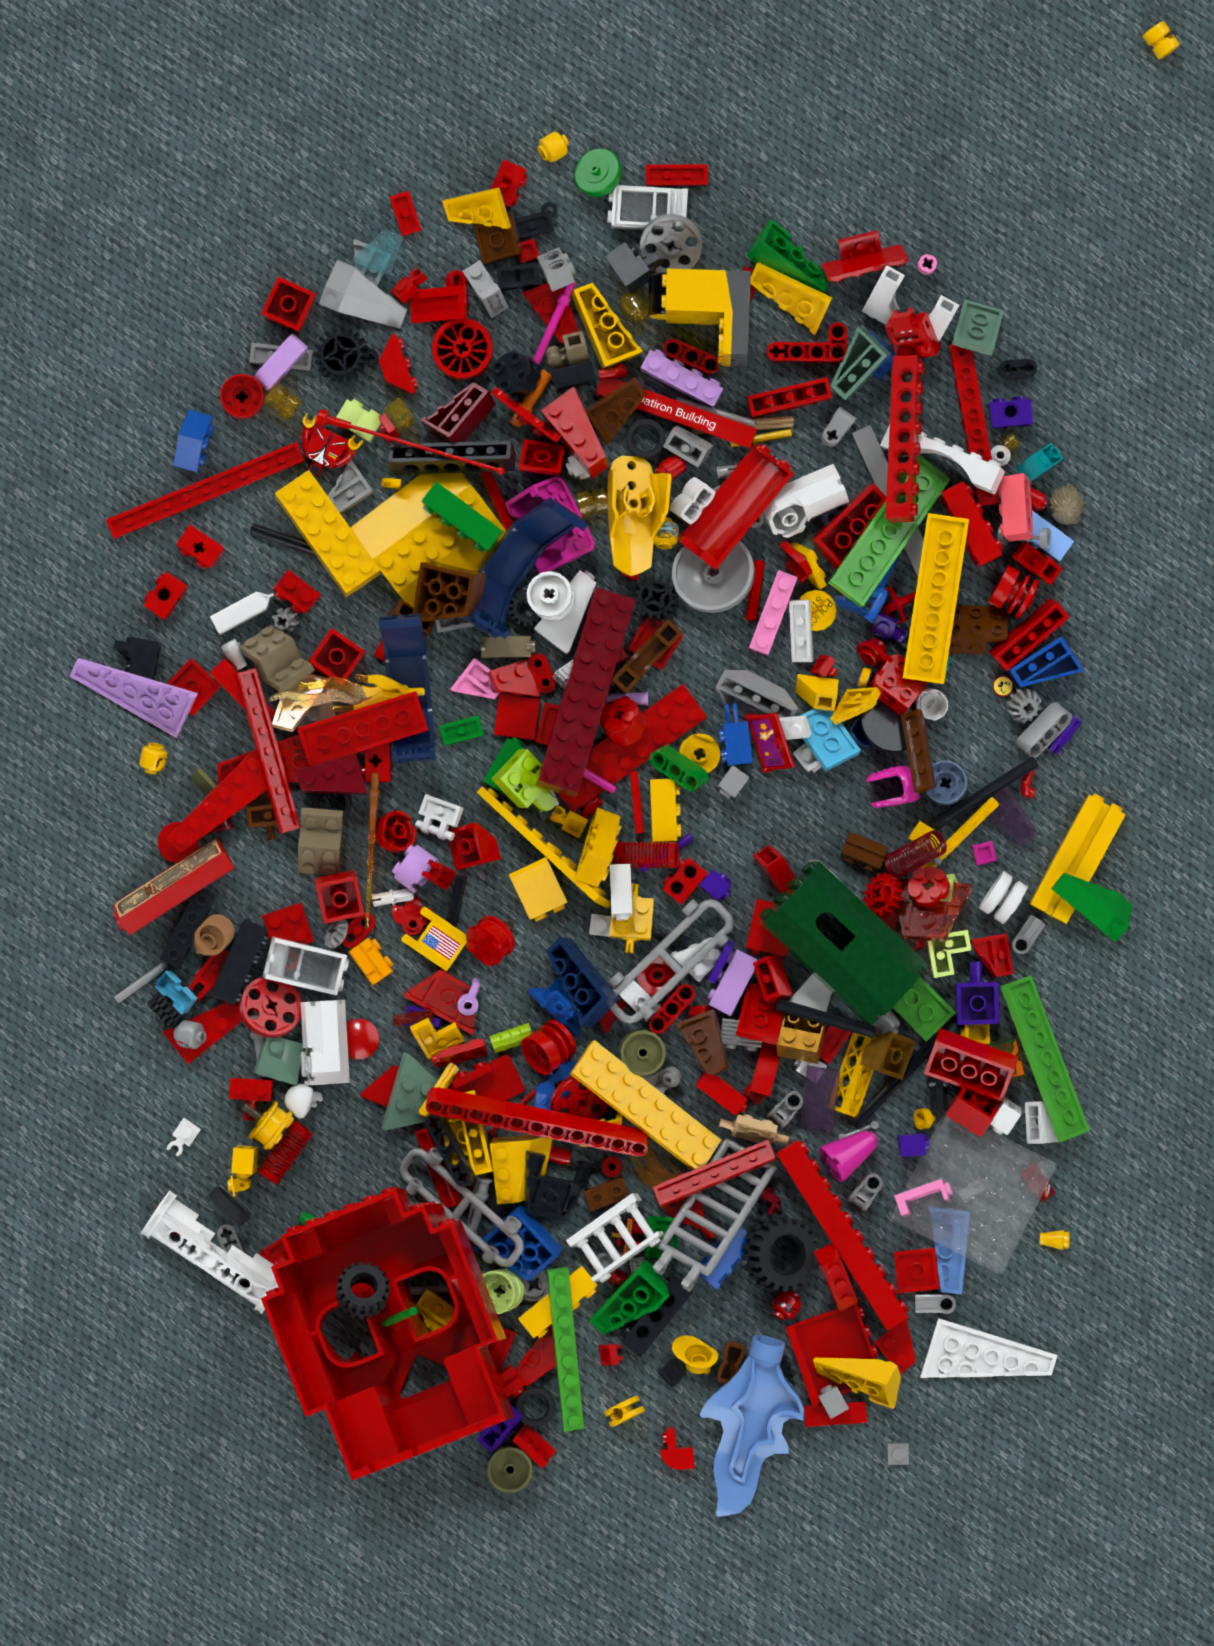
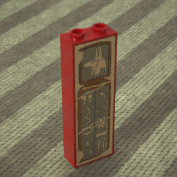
M215 838L114 903L115 912L113 915L121 931L126 930L130 936L234 869L227 851L218 838Z

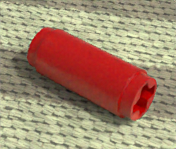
M551 1146L548 1162L569 1165L572 1151Z

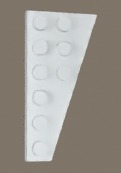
M938 1318L920 1378L1052 1375L1058 1355Z

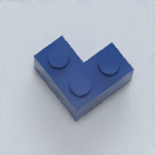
M193 410L188 411L178 434L173 466L197 472L200 464L204 465L207 453H204V449H207L209 437H212L215 425H212L213 416Z

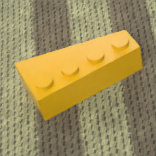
M593 282L573 290L571 293L572 299L601 369L615 366L641 355L642 349L622 325L618 316L608 306V303Z
M597 808L589 826L574 879L597 888L601 880H606L609 872L607 868L612 861V853L617 844L615 839L621 830V825H619L621 816Z

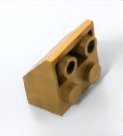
M785 1013L776 1044L777 1056L818 1064L826 1024Z

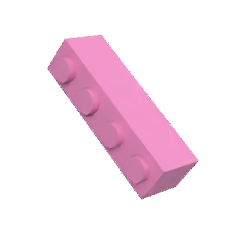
M778 570L748 649L768 656L798 577Z

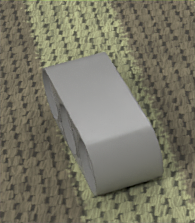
M1051 703L1018 737L1016 741L1017 747L1029 757H1038L1071 723L1072 714L1059 703Z

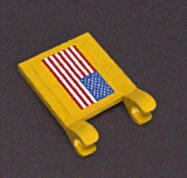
M423 907L420 913L431 920L418 941L407 934L401 940L445 971H448L467 943L466 934L427 907Z

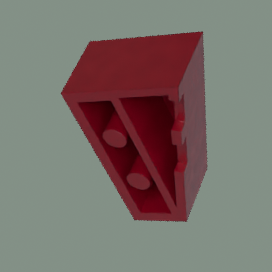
M474 382L453 396V400L448 404L437 407V411L428 418L425 416L420 419L430 434L445 443L466 441L496 405L489 391Z

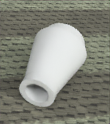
M234 638L222 645L221 648L223 650L222 653L238 671L248 664L244 655L240 652V642H237Z

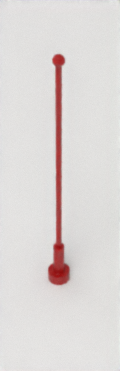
M320 409L317 415L316 424L322 427L330 424L347 430L351 428L497 472L499 475L505 473L503 467L496 468L352 425L349 421L330 416V411Z

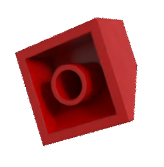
M524 439L518 470L561 477L565 445Z

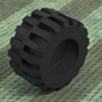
M362 1261L358 1262L357 1266L353 1263L349 1265V1269L345 1268L342 1275L340 1274L338 1279L336 1300H339L338 1305L340 1308L344 1307L343 1312L345 1314L349 1312L351 1313L350 1317L355 1318L356 1315L359 1316L360 1320H363L364 1316L370 1319L373 1317V1314L376 1316L380 1314V1311L386 1306L390 1291L389 1278L385 1277V1271H379L378 1265L371 1266V1262L363 1265ZM358 1283H365L373 1288L375 1294L368 1298H360L352 1292L351 1287Z

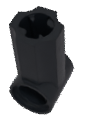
M927 1075L931 1111H947L949 1108L948 1089L950 1088V1083Z

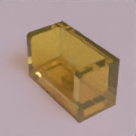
M397 398L383 409L399 433L416 422L414 415L401 398Z

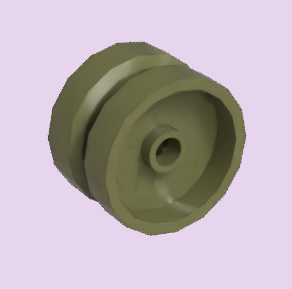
M636 1029L627 1033L622 1038L618 1047V1056L630 1072L640 1076L650 1075L658 1071L663 1065L666 1057L665 1045L662 1039L654 1032ZM639 1050H646V1055L640 1056Z
M508 1444L500 1446L491 1455L487 1473L489 1481L496 1489L506 1493L518 1492L525 1488L532 1478V1459L517 1445ZM513 1466L514 1472L510 1473V1470L507 1472L506 1468Z

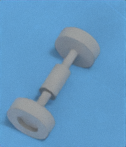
M999 527L998 540L1002 546H1007L1009 541L1002 536ZM1042 528L1040 536L1018 541L1031 542L1032 540H1039L1040 547L1048 549L1051 544L1050 528Z

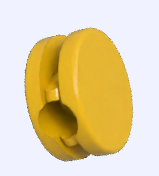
M639 1396L629 1398L604 1412L606 1417L610 1416L612 1419L609 1422L611 1428L645 1412L643 1406L636 1409L632 1407L633 1404L640 1401Z

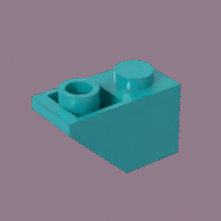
M1051 442L1015 469L1019 474L1024 473L1029 477L1031 483L1064 458Z

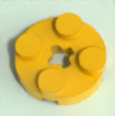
M698 733L689 736L683 741L679 750L681 754L705 769L707 773L716 768L720 760L718 744L711 736ZM701 748L706 756L697 760L694 751H698Z

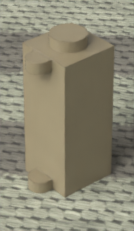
M501 636L496 637V639L493 637H481L482 659L530 658L531 653H535V641H531V636H507L506 639Z

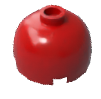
M398 810L383 815L377 821L375 839L379 846L392 853L407 850L410 845L413 846L416 840V827L412 826L410 822L412 820L411 817L405 812Z

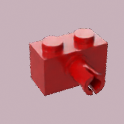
M230 1078L229 1099H242L244 1104L248 1103L254 1109H256V1103L259 1101H272L273 1080ZM243 1112L242 1120H249L248 1113ZM250 1116V1121H256L253 1117Z

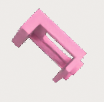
M943 1179L894 1196L900 1214L905 1217L912 1214L908 1202L942 1191L944 1200L948 1202L951 1201L950 1196L953 1195L950 1183H945Z

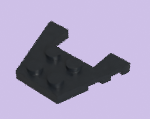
M526 1150L525 1212L529 1215L564 1221L577 1202V1196L583 1188L587 1187L590 1182L588 1181L593 1172H597L599 1166L596 1163L580 1160L574 1180L541 1175L546 1156L543 1153Z

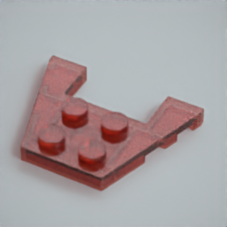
M898 878L897 881L901 882L899 889L903 890V893L899 895L903 899L898 901L897 904L900 906L898 913L904 939L945 942L973 891V885L954 882L951 902L938 901V904L935 906L923 907L915 903L913 899H910L908 891L910 879Z

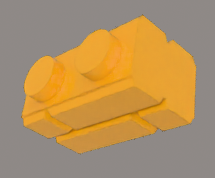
M369 937L350 950L349 953L370 983L375 985L393 972L391 967L394 964L387 955L383 957L379 950L382 947L377 940H371Z

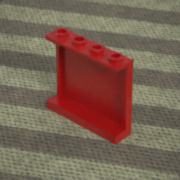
M854 1304L841 1311L836 1308L785 1326L812 1406L821 1403L818 1397L821 1394L820 1390L830 1384L832 1387L837 1386L841 1395L853 1392L851 1391L852 1388L846 1383L838 1384L818 1374L813 1362L815 1357L875 1359L879 1357L875 1345H870L868 1338L872 1337L869 1326H864L862 1318L865 1315L862 1306L857 1307V1304Z

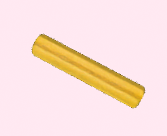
M449 1063L434 1087L447 1089L459 1068L455 1064ZM426 1100L418 1111L424 1118L431 1115L426 1110Z

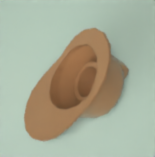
M220 914L208 917L195 932L194 945L197 949L196 953L209 956L222 952L234 937L235 930L232 922Z

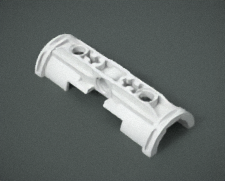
M169 1191L145 1225L141 1234L147 1236L146 1238L148 1239L151 1236L194 1265L196 1264L211 1274L212 1277L256 1305L254 1310H258L262 1314L265 1308L261 1298L267 1296L265 1292L279 1288L271 1269L274 1264L257 1253L252 1258L234 1245H232L227 1253L212 1243L211 1239L215 1233L197 1222L196 1219L199 1214L176 1200L177 1195ZM177 1232L181 1237L180 1241H173L170 1238V1233ZM185 1239H187L185 1245H184V1246H181V1244L183 1243V1241H184ZM192 1245L196 1246L194 1251L190 1250ZM227 1268L230 1269V1273H229V1274H226V1273H225V1270H226ZM238 1273L239 1276H238V1277L236 1278V1280L234 1281L233 1278H234L235 1275ZM246 1278L250 1282V1287H242L239 1280Z

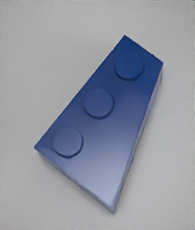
M1061 636L1009 669L1008 673L1017 687L1021 688L1083 672L1084 670Z
M742 1227L739 1228L709 1276L700 1273V1276L716 1290L721 1286L720 1283L727 1275H730L733 1268L742 1260L741 1254H746V1250L742 1249V1244L748 1243V1239L745 1238L748 1232ZM718 1240L713 1247L717 1249L721 1242ZM712 1255L708 1258L704 1256L699 1263L706 1266Z

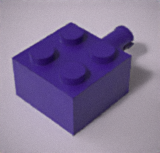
M969 962L970 981L968 983H955L956 1025L999 1024L998 982H984L982 980V962Z

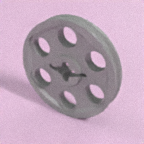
M664 214L658 216L646 225L641 235L640 251L642 257H649L655 253H649L645 250V246L652 243L656 246L655 252L660 258L668 259L670 262L667 268L660 266L656 268L657 273L667 274V269H691L700 258L702 251L701 234L697 226L682 215ZM674 222L683 223L684 228L681 231H675L672 228ZM660 225L664 231L657 235L652 232V227ZM688 237H695L697 244L689 246L685 241ZM674 241L675 246L669 249L667 243ZM687 255L690 258V262L685 265L681 264L679 257Z

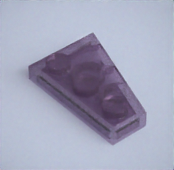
M1008 786L992 796L999 805L986 817L988 820L993 822L1021 846L1039 835ZM988 798L987 800H985L984 802H982L974 808L978 810L990 798Z

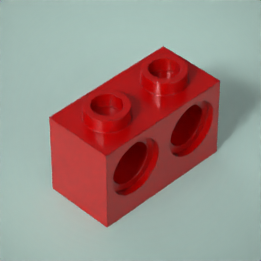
M682 858L676 868L678 871L674 876L669 874L662 882L664 885L663 890L680 905L684 903L708 874L691 858L687 860ZM687 866H693L696 869V875L693 878L685 876L684 869ZM680 882L683 886L682 892L679 894L673 893L671 891L672 883Z

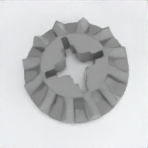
M346 919L332 922L328 930H326V935L324 936L325 945L330 949L336 948L345 939L348 931Z
M540 1271L531 1279V1281H534L539 1277L537 1285L541 1290L533 1288L528 1292L530 1284L526 1279L522 1278L525 1286L524 1299L538 1301L547 1295L548 1281L547 1274L544 1271Z

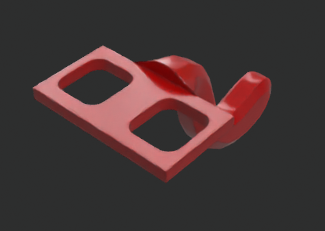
M892 586L885 589L890 592L893 601L888 605L883 604L881 609L883 614L889 617L890 612L894 610L899 611L902 620L896 624L897 626L907 621L903 609L907 604L915 601L916 591L903 597H897Z

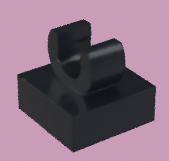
M671 1358L657 1374L673 1388L687 1372Z

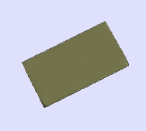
M198 768L190 777L205 796L217 786L202 768Z

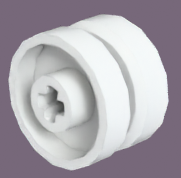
M552 571L540 573L532 579L527 589L529 605L544 620H561L568 616L574 608L576 601L575 591L569 581L559 573Z
M1005 871L996 879L979 906L980 910L989 914L998 905L999 907L994 914V919L1002 924L1015 912L1028 886L1018 881L1009 890L1012 876Z

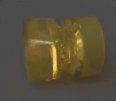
M279 382L270 391L263 403L271 410L276 409L277 414L287 421L296 412L303 400L294 393L289 394V389Z
M605 487L594 489L592 493L588 491L576 493L579 511L583 519L592 517L594 513L598 516L608 514Z

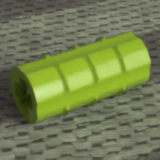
M529 1023L491 1035L490 1040L495 1053L521 1045L522 1040L529 1036L532 1030Z

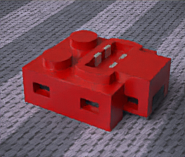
M913 307L893 311L885 329L896 356L917 355L919 358L936 356L941 346L927 312L916 315Z

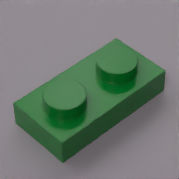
M479 715L439 726L444 746L484 736Z

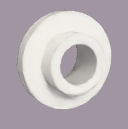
M1002 445L995 446L991 450L992 460L1000 463L1001 466L1007 464L1010 460L1009 449ZM1002 452L1004 458L998 459L996 454Z

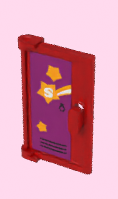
M753 713L745 715L744 718L745 721H748L762 766V772L767 773L772 770L794 768L795 765L778 713L760 715Z

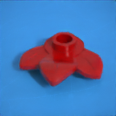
M415 895L414 899L406 901L404 906H392L394 921L402 925L403 931L409 936L418 935L422 931L423 926L431 922V920L420 913L423 908L422 903ZM414 922L416 924V927L411 928L409 926V923Z

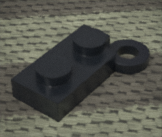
M547 202L542 206L540 213L515 218L519 240L554 232L552 218L557 215L556 205L552 202ZM547 207L553 208L552 214L545 212Z

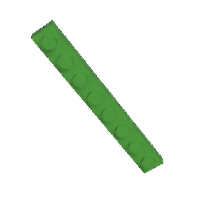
M567 1267L546 1271L562 1430L567 1432L584 1429L569 1270Z

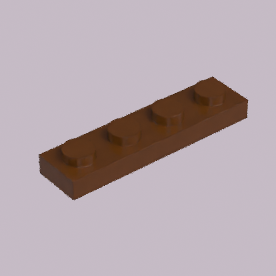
M917 709L902 714L901 719L914 792L919 794L937 788L923 711Z

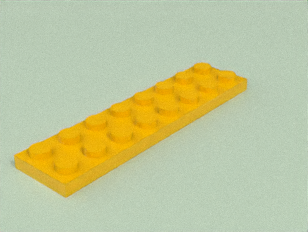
M928 513L903 678L944 684L969 519Z
M595 1040L590 1042L570 1072V1075L691 1170L706 1165L721 1142L720 1138L640 1075L630 1072L626 1064Z

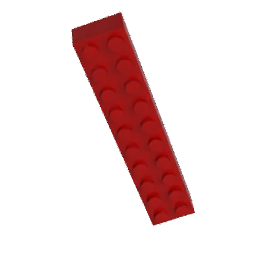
M795 1139L775 1151L886 1330H890L909 1318L906 1314L909 1312L907 1306L902 1299L897 1300L895 1297L898 1294L891 1281L888 1283L885 1281L884 1277L887 1276L880 1264L875 1265L873 1260L876 1257L870 1247L867 1246L865 1248L862 1242L865 1239L858 1229L853 1230L851 1224L854 1222L847 1211L842 1212L840 1206L843 1205L836 1194L832 1195L828 1190L831 1188L830 1183L825 1176L820 1177L818 1171L821 1170L814 1158L811 1160L808 1158L807 1153H809V1150L804 1142H798Z

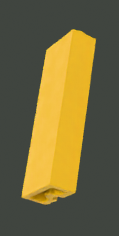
M1095 793L1093 796L1087 795L1029 902V905L1064 924H1067L1074 908L1051 888L1063 873L1090 882L1126 815L1122 813L1123 808L1113 803L1111 806L1105 804V799Z

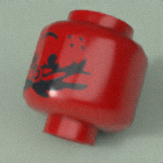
M788 1290V1292L779 1291L771 1303V1308L774 1311L773 1315L781 1321L784 1319L792 1320L802 1306L801 1297L792 1290Z

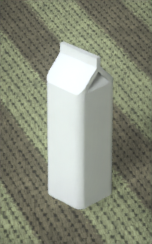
M256 591L213 614L210 618L218 633L222 635L267 611L270 600L275 595L273 593L267 595Z

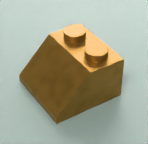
M888 1031L866 1045L860 1065L902 1080L916 1041Z

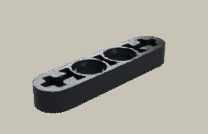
M429 1115L426 1119V1127L455 1183L462 1187L472 1185L475 1180V1173L447 1119L442 1116ZM435 1119H438L439 1121L437 1123V1126H434V1123L436 1122ZM444 1135L449 1138V1145L447 1147L442 1144ZM454 1153H456L459 1157V1161L456 1165L453 1164L451 1160V1157ZM466 1173V1174H467V1177H466L465 1180L463 1181V1180H462V1177H463L464 1174Z

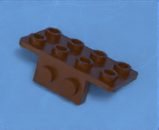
M956 605L949 653L985 654L987 642L1007 641L1006 607L1002 606L998 609L994 606Z

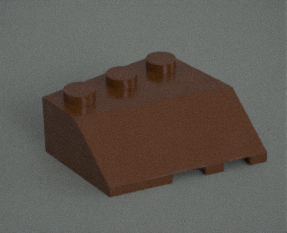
M434 561L420 562L413 614L421 613L422 622L470 616L483 595L486 574Z

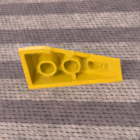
M814 1358L813 1362L818 1374L838 1384L844 1382L852 1388L851 1391L857 1394L861 1391L870 1396V1401L894 1409L901 1376L898 1366L893 1362H885L879 1359Z

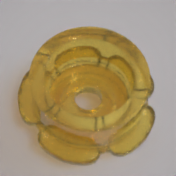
M1012 432L1008 435L1005 434L1006 439L1003 442L1009 451L1012 449L1017 451L1016 449L1021 445Z

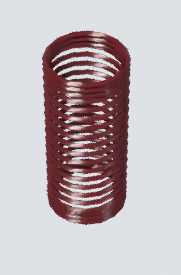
M932 830L887 854L885 857L886 868L892 876L900 878L945 854L947 851L946 841L941 833ZM931 834H933L938 839L941 846V852L937 840ZM930 836L935 840L938 846V852L934 841L930 838Z

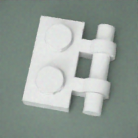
M425 794L418 813L424 815L425 818L423 822L417 820L415 827L420 829L422 833H431L437 835L439 839L452 841L455 833L448 830L449 826H458L464 808ZM434 819L441 822L440 827L433 826Z

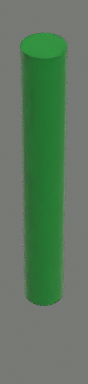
M411 1307L383 1319L381 1323L384 1327L412 1317L417 1314V1308Z

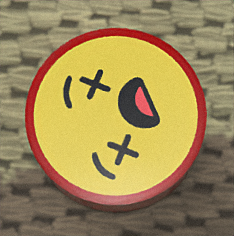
M999 676L994 680L992 689L996 695L1005 697L1012 692L1013 682L1007 676Z

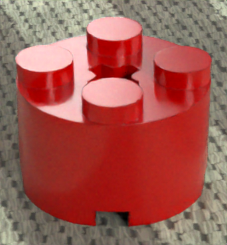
M623 696L604 705L599 722L612 743L628 746L637 742L642 737L641 733L644 729L646 731L647 720L633 700L628 696Z

